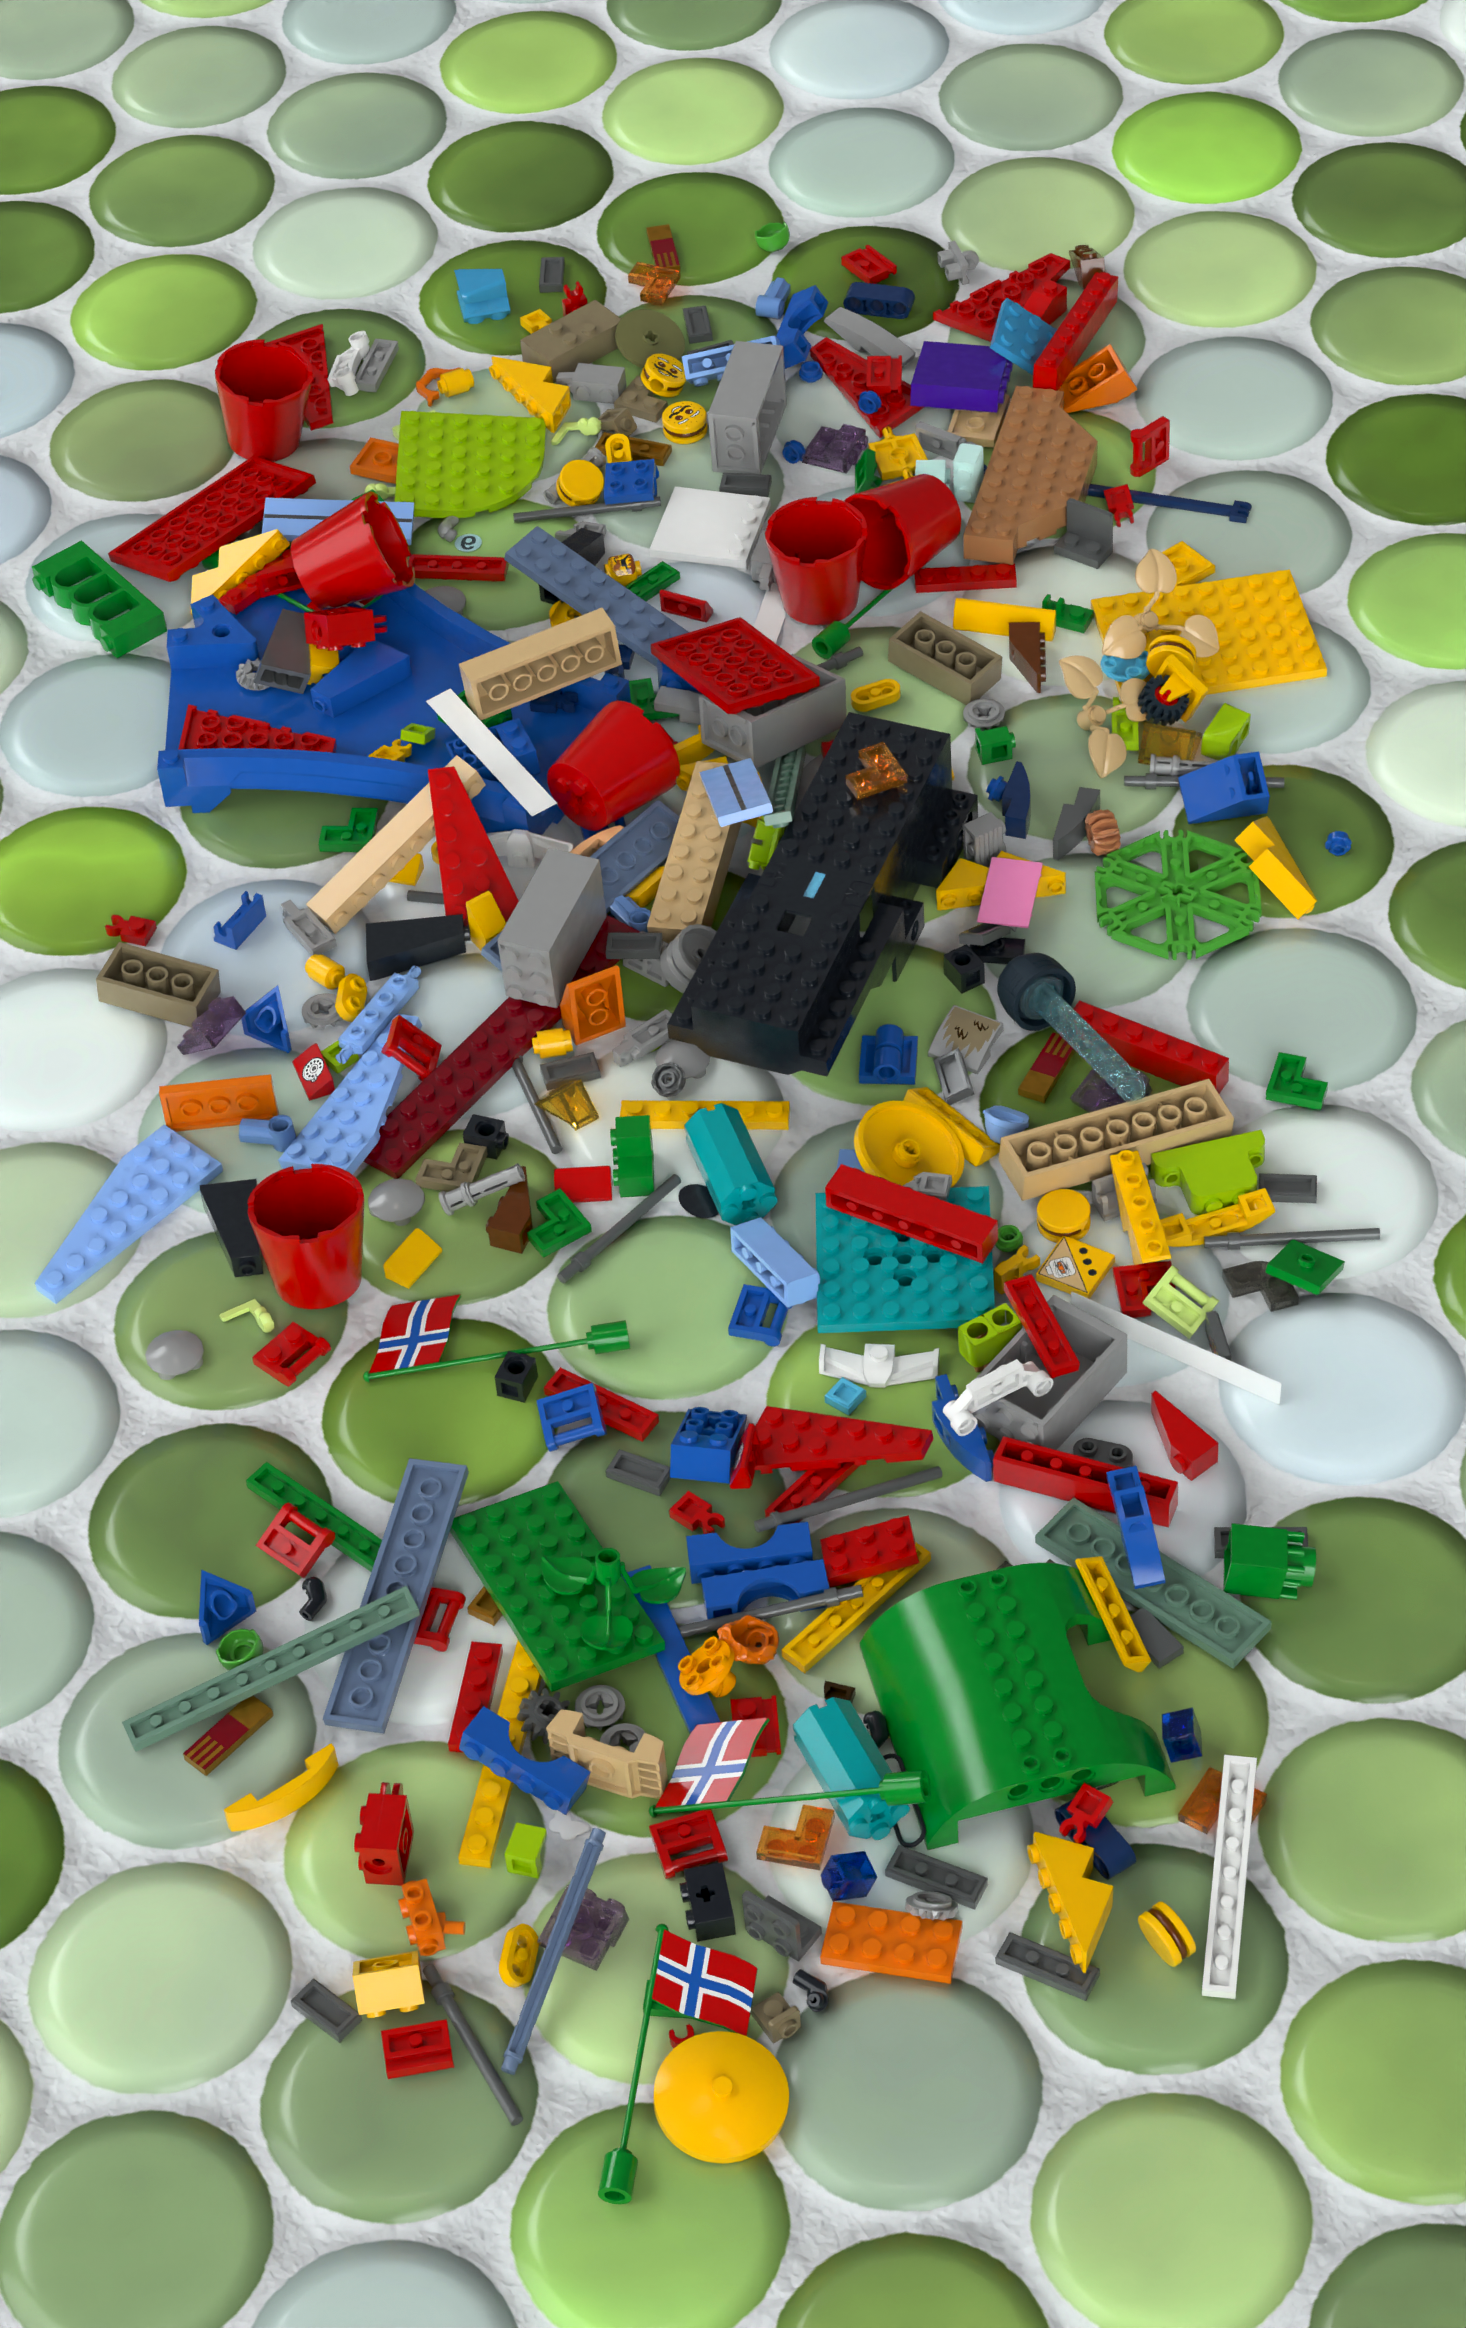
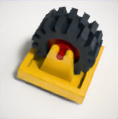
M1171 654L1164 660L1155 677L1153 676L1147 681L1138 697L1140 699L1138 707H1142L1140 712L1142 714L1147 713L1145 718L1148 721L1150 718H1153V723L1156 725L1159 721H1161V726H1166L1167 723L1172 725L1180 718L1187 722L1192 718L1209 689L1186 668L1183 662Z

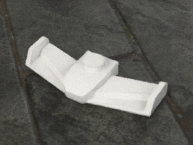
M513 829L511 831L487 833L497 856H507L508 866L535 868L536 858L543 859L548 848L570 852L574 849L573 843L532 833L528 830Z
M821 1344L819 1374L838 1379L843 1377L851 1382L868 1385L869 1387L885 1388L891 1385L935 1379V1376H938L940 1353L939 1348H936L930 1352L895 1357V1345L865 1344L863 1356L828 1348L826 1345Z

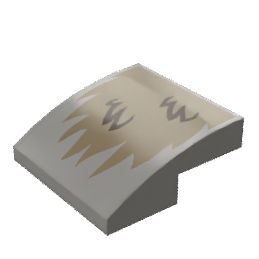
M953 1005L930 1046L928 1056L936 1059L959 1049L967 1071L978 1075L991 1056L990 1048L1003 1032V1023Z

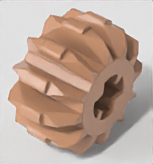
M1101 809L1087 814L1085 830L1091 851L1097 856H1105L1118 850L1121 845V837L1114 814L1108 809Z

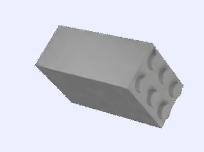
M742 341L735 342L708 412L713 472L762 473L787 405L783 346Z
M791 654V656L820 677V686L812 688L805 693L789 695L782 700L764 703L760 707L741 710L738 714H727L705 695L699 696L702 743L736 761L751 758L755 768H758L841 728L847 717L845 679Z
M548 848L497 939L506 996L537 1003L541 1006L558 1007L566 984L571 983L607 917L599 859Z
M1053 1295L1047 1303L1080 1362L1079 1370L1052 1378L1053 1386L1043 1396H1034L1027 1386H1024L973 1412L972 1414L977 1419L978 1427H984L985 1432L998 1438L1000 1442L1002 1437L1005 1436L1057 1450L1127 1373V1334ZM1023 1327L976 1378L983 1377L996 1370L999 1366L1008 1364L1016 1359L1022 1364L1032 1361L1040 1370L1045 1371L1047 1374L1048 1372Z

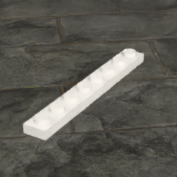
M1224 1755L1202 1996L1235 1999L1257 1765V1758Z

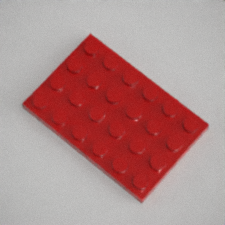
M741 617L651 644V654L727 714H738L741 710L760 707L764 703L782 700L789 695L805 693L812 688L820 686V677Z

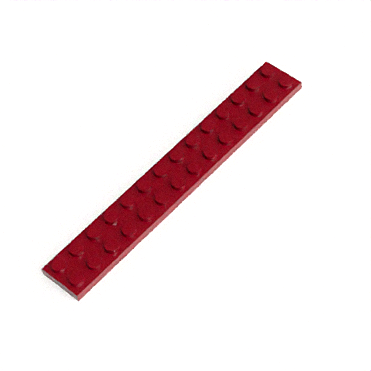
M607 915L571 982L611 968L621 960L606 959L608 933H639L640 931ZM508 997L386 1116L385 1125H382L379 1129V1141L363 1162L394 1179H399L512 1067L513 1062L519 1058V1055L523 1056L533 1047L532 1038L537 1037V1031L550 1030L562 1018L561 1001L557 1008Z

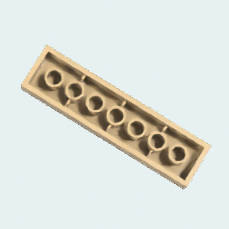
M696 761L647 924L648 933H662L663 941L667 943L673 941L689 925L701 924L710 928L712 926L742 821L724 827L719 825L699 772L729 763Z
M1206 1079L1001 1137L999 1162L1019 1197L1024 1201L1045 1195L1053 1190L1066 1189L1113 1174L1110 1155L1119 1154L1123 1150L1138 1151L1142 1163L1150 1165L1152 1153L1229 1137L1232 1135L1234 1117L1210 1079Z

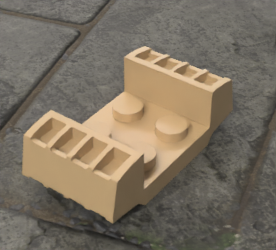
M560 1710L546 1727L552 1761L566 1756L590 1771L587 1785L631 1799L639 1796L660 1799L666 1789L668 1775L664 1742L657 1737L644 1733L634 1753L621 1746L601 1743L593 1737H586L583 1713L571 1710Z

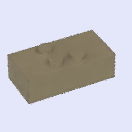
M593 300L521 339L523 362L551 367L553 383H555L559 372H575L578 363L590 364L618 349L615 331L621 318L597 300Z
M921 611L889 638L888 661L965 705L980 699L1001 679L1003 658L1001 655Z
M118 942L96 978L100 1002L198 1030L221 993L218 969Z

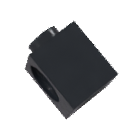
M967 944L943 955L944 975L961 994L985 983L984 963Z
M473 1114L463 1132V1140L467 1144L487 1147L488 1155L486 1158L497 1160L502 1149L505 1150L508 1146L509 1134L506 1133L503 1120Z
M508 1351L494 1377L497 1396L525 1403L538 1378L536 1358L530 1357L527 1354Z

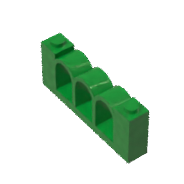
M82 540L32 566L34 574L32 581L38 591L42 590L48 597L54 596L55 602L62 608L72 609L76 622L81 625L91 626L95 639L100 641L106 652L110 651L116 658L167 632L164 612ZM89 576H92V577L88 578L87 580H85V581H83V582H81V583H79V584H77V585H74V584L80 582L81 580H83V579H85V578H87V577H89ZM109 592L111 593V594H109V595L103 597L102 599H100V600H98V601H96V602L90 603V602H92V601H94V600H96V599H98V598L104 596L105 594H107V593H109ZM128 609L130 610V611L126 612L125 614H123V615H121V616H119V617H117V618H115V619L109 620V619H111V618H113V617L119 615L120 613H122V612H124V611H126V610H128Z

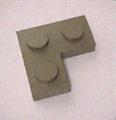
M637 375L616 399L614 409L628 407L632 416L657 423L662 417L663 411L668 407L667 401L652 397L655 393L647 389L642 383L641 377Z
M459 1143L451 1163L424 1159L415 1179L416 1184L421 1188L449 1192L460 1187V1184L463 1182H476L488 1155L487 1147Z

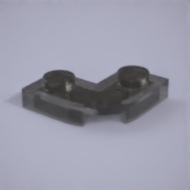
M1253 1261L1222 1269V1278L1232 1298L1261 1291L1270 1312L1299 1304V1296L1292 1284L1265 1273L1269 1262Z

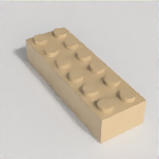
M599 608L459 664L467 703L481 721L622 665L615 625L604 609Z

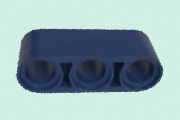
M854 282L848 289L843 305L845 309L856 314L904 319L910 314L915 301V294L912 290L905 287Z
M1072 1800L1055 1809L1054 1814L1059 1826L1066 1819L1072 1818V1815L1067 1811ZM1105 1816L1096 1829L1090 1825L1087 1826L1085 1829L1086 1838L1081 1844L1094 1848L1093 1866L1105 1879H1111L1136 1863V1856L1131 1846ZM1077 1829L1070 1830L1067 1835L1074 1843L1073 1837L1077 1833Z

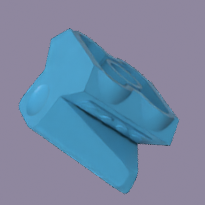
M502 269L454 270L459 286V291L456 292L464 322L478 324L485 318L501 320L510 314L506 281Z

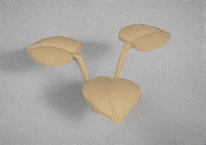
M1149 549L1136 568L1135 580L1143 592H1155L1148 605L1144 607V612L1134 617L1124 615L1112 622L1104 638L1102 654L1121 659L1137 658L1144 652L1146 647V636L1144 634L1154 629L1156 631H1182L1179 636L1189 640L1194 645L1197 652L1196 657L1203 658L1216 654L1219 650L1218 635L1213 622L1203 615L1191 616L1186 620L1184 627L1180 625L1158 624V617L1151 611V607L1159 598L1160 592L1170 593L1173 591L1177 581V574L1174 565L1166 555L1156 549Z
M1085 656L1065 657L1059 660V664L1062 668L1068 690L1078 699L1090 698L1087 704L1082 707L1083 710L1078 713L1077 723L1081 729L1092 731L1088 740L1090 757L1100 778H1104L1124 763L1127 750L1123 739L1118 734H1110L1108 728L1101 727L1100 725L1105 722L1106 715L1125 708L1126 715L1131 721L1141 722L1147 720L1145 718L1147 713L1142 714L1140 712L1142 707H1138L1140 700L1138 697L1146 682L1138 678L1126 680L1121 685L1119 691L1122 704L1107 710L1098 705L1091 706L1099 693L1096 686L1100 685L1103 681V674L1099 665L1094 660Z

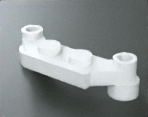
M358 331L348 338L351 348L336 356L328 377L330 386H336L343 390L346 396H352L359 391L355 382V375L361 360L365 359L370 350L369 338L365 331Z
M1016 1359L1008 1364L999 1366L996 1370L983 1377H978L971 1381V1383L966 1385V1390L957 1400L950 1401L944 1406L943 1413L951 1421L950 1426L959 1436H965L971 1433L977 1425V1419L972 1414L973 1412L1024 1386H1027L1034 1396H1043L1051 1390L1054 1382L1034 1362L1029 1361L1022 1364Z

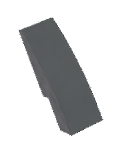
M1079 787L1074 805L1063 804L1053 837L1054 860H1059L1086 836L1085 818L1087 814L1100 810V789Z

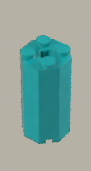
M723 1103L714 1105L715 1109L708 1111L707 1108L699 1109L684 1125L687 1134L686 1142L721 1219L733 1225H739L760 1217L763 1219L777 1204L778 1199L775 1195L774 1185L738 1109Z
M832 1697L825 1700L827 1706L820 1709L817 1704L808 1707L793 1724V1730L796 1733L794 1741L823 1791L832 1792L879 1787V1783L883 1780L884 1775L892 1773L852 1703L848 1700ZM880 1794L828 1798L849 1836L863 1839L872 1837L874 1840H881L890 1833V1829L910 1811L908 1804L888 1806L886 1801L881 1799Z

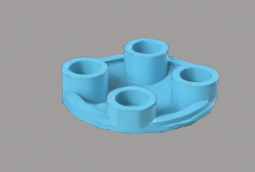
M1144 651L1139 657L1134 659H1121L1105 655L1101 659L1102 671L1107 677L1115 681L1125 682L1131 678L1143 680L1150 674L1146 666L1147 651Z

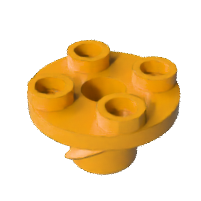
M717 1637L708 1638L692 1655L685 1656L679 1662L678 1669L681 1671L679 1682L681 1687L690 1695H701L709 1691L718 1698L729 1694L736 1684V1676L730 1670L734 1662L733 1649L725 1641L719 1640Z

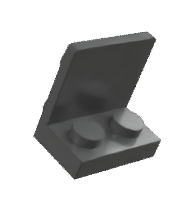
M1069 498L1067 501V532L1054 545V554L1099 569L1113 552V514Z
M748 1890L743 1893L745 1929L752 1938L767 1942L780 1955L784 1957L790 1956L799 1962L822 1934L821 1926L768 1895L763 1900Z

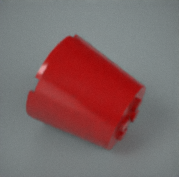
M265 339L250 340L228 348L217 360L215 379L229 446L236 454L245 459L256 456L274 462L290 456L298 448L313 379V368L310 360L296 347L280 341L279 345L265 343Z
M928 474L916 475L859 492L844 500L856 507L863 514L867 523V540L861 580L867 585L880 590L894 589L903 584L958 537L961 529V513L955 496L945 483Z
M370 491L363 494L291 542L293 566L300 583L311 601L321 610L332 609L400 591L414 584L415 569L413 566L409 567L407 557L411 556V552L404 533L391 509L385 502L379 503L377 500L378 494Z
M817 497L798 499L776 510L768 520L765 540L784 610L796 621L809 625H827L833 621L843 620L855 610L858 603L867 540L865 517L853 505L832 498V502L817 501Z
M625 701L608 703L549 768L547 781L554 800L570 820L584 829L591 831L600 830L668 792L677 784L676 777L680 775V763L670 738L657 721L652 724L643 716L644 710L634 704Z
M311 1164L312 1168L294 1170L292 1166L271 1174L253 1189L247 1202L248 1217L279 1297L289 1305L302 1309L332 1307L351 1297L361 1283L364 1229L363 1188L355 1176L339 1167L326 1164Z

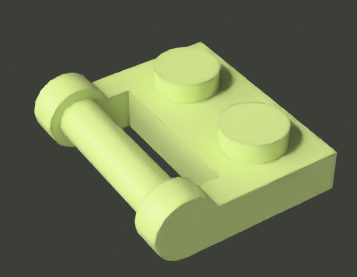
M1172 1265L1145 1298L1143 1304L1190 1339L1206 1319V1312H1211L1219 1300L1214 1296L1210 1298L1178 1273L1179 1269ZM1169 1283H1173L1184 1293H1186L1188 1296H1190L1192 1299L1198 1302L1201 1306H1203V1308L1201 1309L1200 1307H1198L1195 1303H1193L1191 1300L1185 1297L1182 1293H1180L1178 1290L1172 1287Z

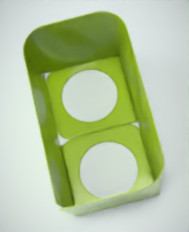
M1224 703L1204 732L1201 755L1217 761L1235 755L1249 734L1251 714Z
M1004 1303L958 1327L959 1352L971 1366L982 1367L991 1362L1022 1329V1323L1007 1303ZM1005 1310H1006V1320H1007L1008 1325L1000 1326L1001 1324L1005 1323ZM988 1331V1333H987V1335H986L985 1337L980 1338V1339H975L976 1337H978V1336H980V1335H982V1334H984V1333H986V1332Z

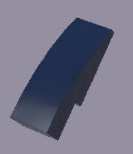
M1016 761L1002 795V816H1005V836L1026 839L1031 818L1030 784L1022 762Z

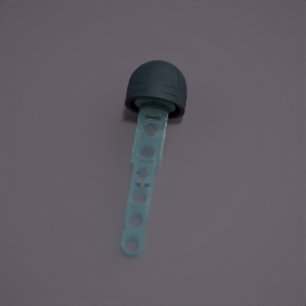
M1042 953L1023 954L1009 961L1000 974L997 984V993L1007 1014L1025 1030L1039 1031L1052 1026L1111 1087L1117 1088L1116 1092L1125 1101L1130 1102L1144 1098L1145 1084L1141 1076L1133 1068H1130L1128 1063L1071 1007L1076 994V985L1071 974L1054 958Z

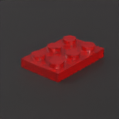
M909 1515L820 1539L830 1588L920 1563Z

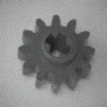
M547 1688L543 1689L540 1696L532 1690L528 1699H522L519 1706L520 1711L516 1718L518 1721H525L521 1728L522 1732L532 1731V1741L537 1739L538 1736H542L543 1743L547 1744L549 1739L546 1727L560 1710H567L570 1701L560 1702V1692H556L552 1697L549 1696Z

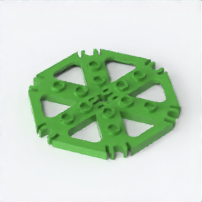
M1165 830L1163 839H1161L1160 831L1107 854V857L1103 858V867H1096L1097 923L1099 922L1101 928L1107 926V935L1111 936V939L1169 960L1170 951L1172 959L1177 960V953L1184 952L1187 954V959L1191 960L1192 951H1195L1197 959L1249 935V932L1253 931L1254 922L1259 923L1262 915L1259 878L1249 868L1254 861L1247 863L1248 854L1246 852L1243 853L1242 849L1186 830V838H1184L1182 830L1178 831L1177 837H1170L1168 830ZM1193 850H1199L1221 858L1219 861L1190 873L1189 852ZM1148 852H1157L1161 855L1162 874L1129 861ZM1235 883H1244L1248 887L1249 903L1245 904L1215 892ZM1110 887H1119L1141 895L1114 908H1108L1106 891ZM1193 914L1229 928V931L1207 942H1199L1195 938ZM1165 915L1167 940L1164 943L1156 944L1134 936L1131 933L1133 929Z

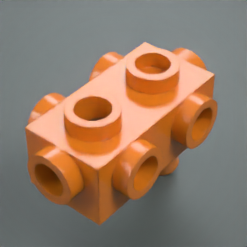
M427 1878L418 1881H408L401 1885L404 1896L403 1899L398 1900L403 1919L409 1917L411 1925L406 1926L410 1945L417 1944L420 1956H430L446 1949L444 1943L445 1934H465V1922L447 1921L445 1912H436Z

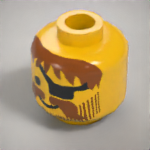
M631 554L611 556L607 564H604L605 573L624 587L636 580L637 576L642 575L639 560L634 561Z

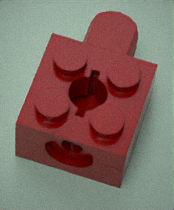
M351 606L304 612L306 643L316 645V649L328 648V651L343 650V646L351 645L352 648L365 647L366 642L375 641V633L388 631L386 625L374 626V623L386 622L387 618L386 615H373V610Z
M382 1782L380 1793H369L366 1806H361L360 1825H362L361 1833H356L354 1850L359 1853L358 1868L363 1871L366 1884L401 1886L405 1884L414 1828L407 1795H403L402 1783H394L391 1794L390 1783Z

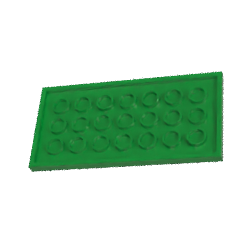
M558 1481L454 1518L450 1529L452 1536L551 1692L665 1650L664 1639L622 1576L616 1584L611 1585L612 1616H627L633 1624V1635L628 1644L612 1651L598 1650L589 1646L582 1640L580 1633L581 1625L587 1618L595 1615L606 1616L605 1585L601 1584L595 1576L591 1585L584 1584V1588L580 1593L563 1595L552 1591L545 1583L541 1570L542 1556L553 1558L579 1557L593 1563L595 1562L596 1553L603 1549Z

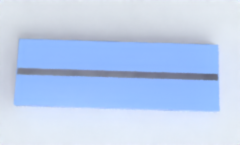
M266 498L262 534L278 529L288 541H293L354 500ZM378 501L379 503L385 502L397 519L408 545H411L414 502Z
M751 758L699 772L721 827L773 812L769 797Z

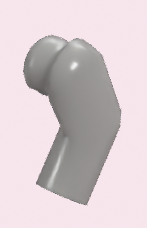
M448 516L440 523L438 534L442 539L445 538L448 542H452L458 534L453 528L459 522L458 517Z

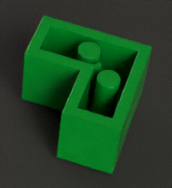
M650 1115L615 1117L616 1129H610L611 1146H617V1148H613V1164L618 1165V1169H613L614 1186H619L620 1198L649 1196L654 1192V1151Z

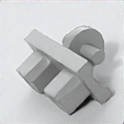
M955 241L948 242V250L938 252V264L941 268L945 267V275L948 281L959 279L962 285L969 284L966 272L976 268L979 263V257L972 250L961 252Z

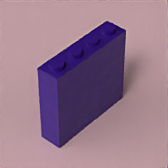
M924 341L911 382L910 406L997 413L999 405L1004 404L1005 393H1007L1008 382H1010L1014 363L989 348L990 346Z

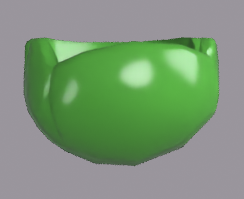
M783 222V224L768 223L755 231V239L758 246L766 252H776L783 249L790 238L786 222Z
M253 1629L230 1631L222 1638L219 1647L216 1649V1654L222 1666L229 1671L262 1655L264 1651L263 1642Z

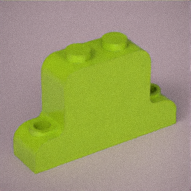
M1262 1130L1152 1153V1178L1161 1187L1179 1186L1190 1211L1195 1215H1202L1238 1204V1196L1257 1190V1174L1254 1168L1264 1163L1265 1137Z

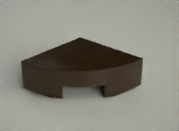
M825 1681V1700L835 1697L853 1702L856 1695L854 1687Z

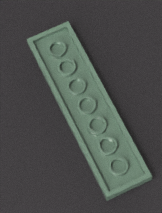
M1074 1497L1035 1535L1036 1544L1077 1569L1078 1567L1075 1563L1077 1558L1102 1556L1124 1600L1138 1609H1146L1160 1623L1233 1669L1271 1630L1272 1621L1160 1551L1165 1583L1135 1589L1121 1539L1120 1526Z

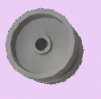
M701 924L689 925L664 948L660 956L661 970L670 985L681 993L685 992L716 934L715 930Z

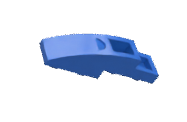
M947 1374L935 1376L937 1400L932 1401V1421L940 1438L952 1455L965 1468L985 1482L992 1481L991 1468H993L994 1454L992 1450L986 1449L987 1436L984 1427H978L977 1424L975 1429L965 1436H959L950 1426L951 1421L943 1413V1408L948 1402L959 1398L958 1390L955 1384L950 1385Z
M1137 1466L1106 1472L1134 1588L1139 1589L1165 1583L1153 1522Z

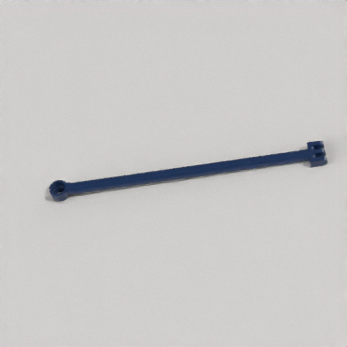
M984 464V475H985V472H986V469H987V466H986L985 464ZM1090 484L1087 496L1105 498L1103 490L1114 487ZM1129 490L1133 503L1227 516L1231 522L1246 523L1249 511L1252 508L1250 503L1235 500L1233 505Z

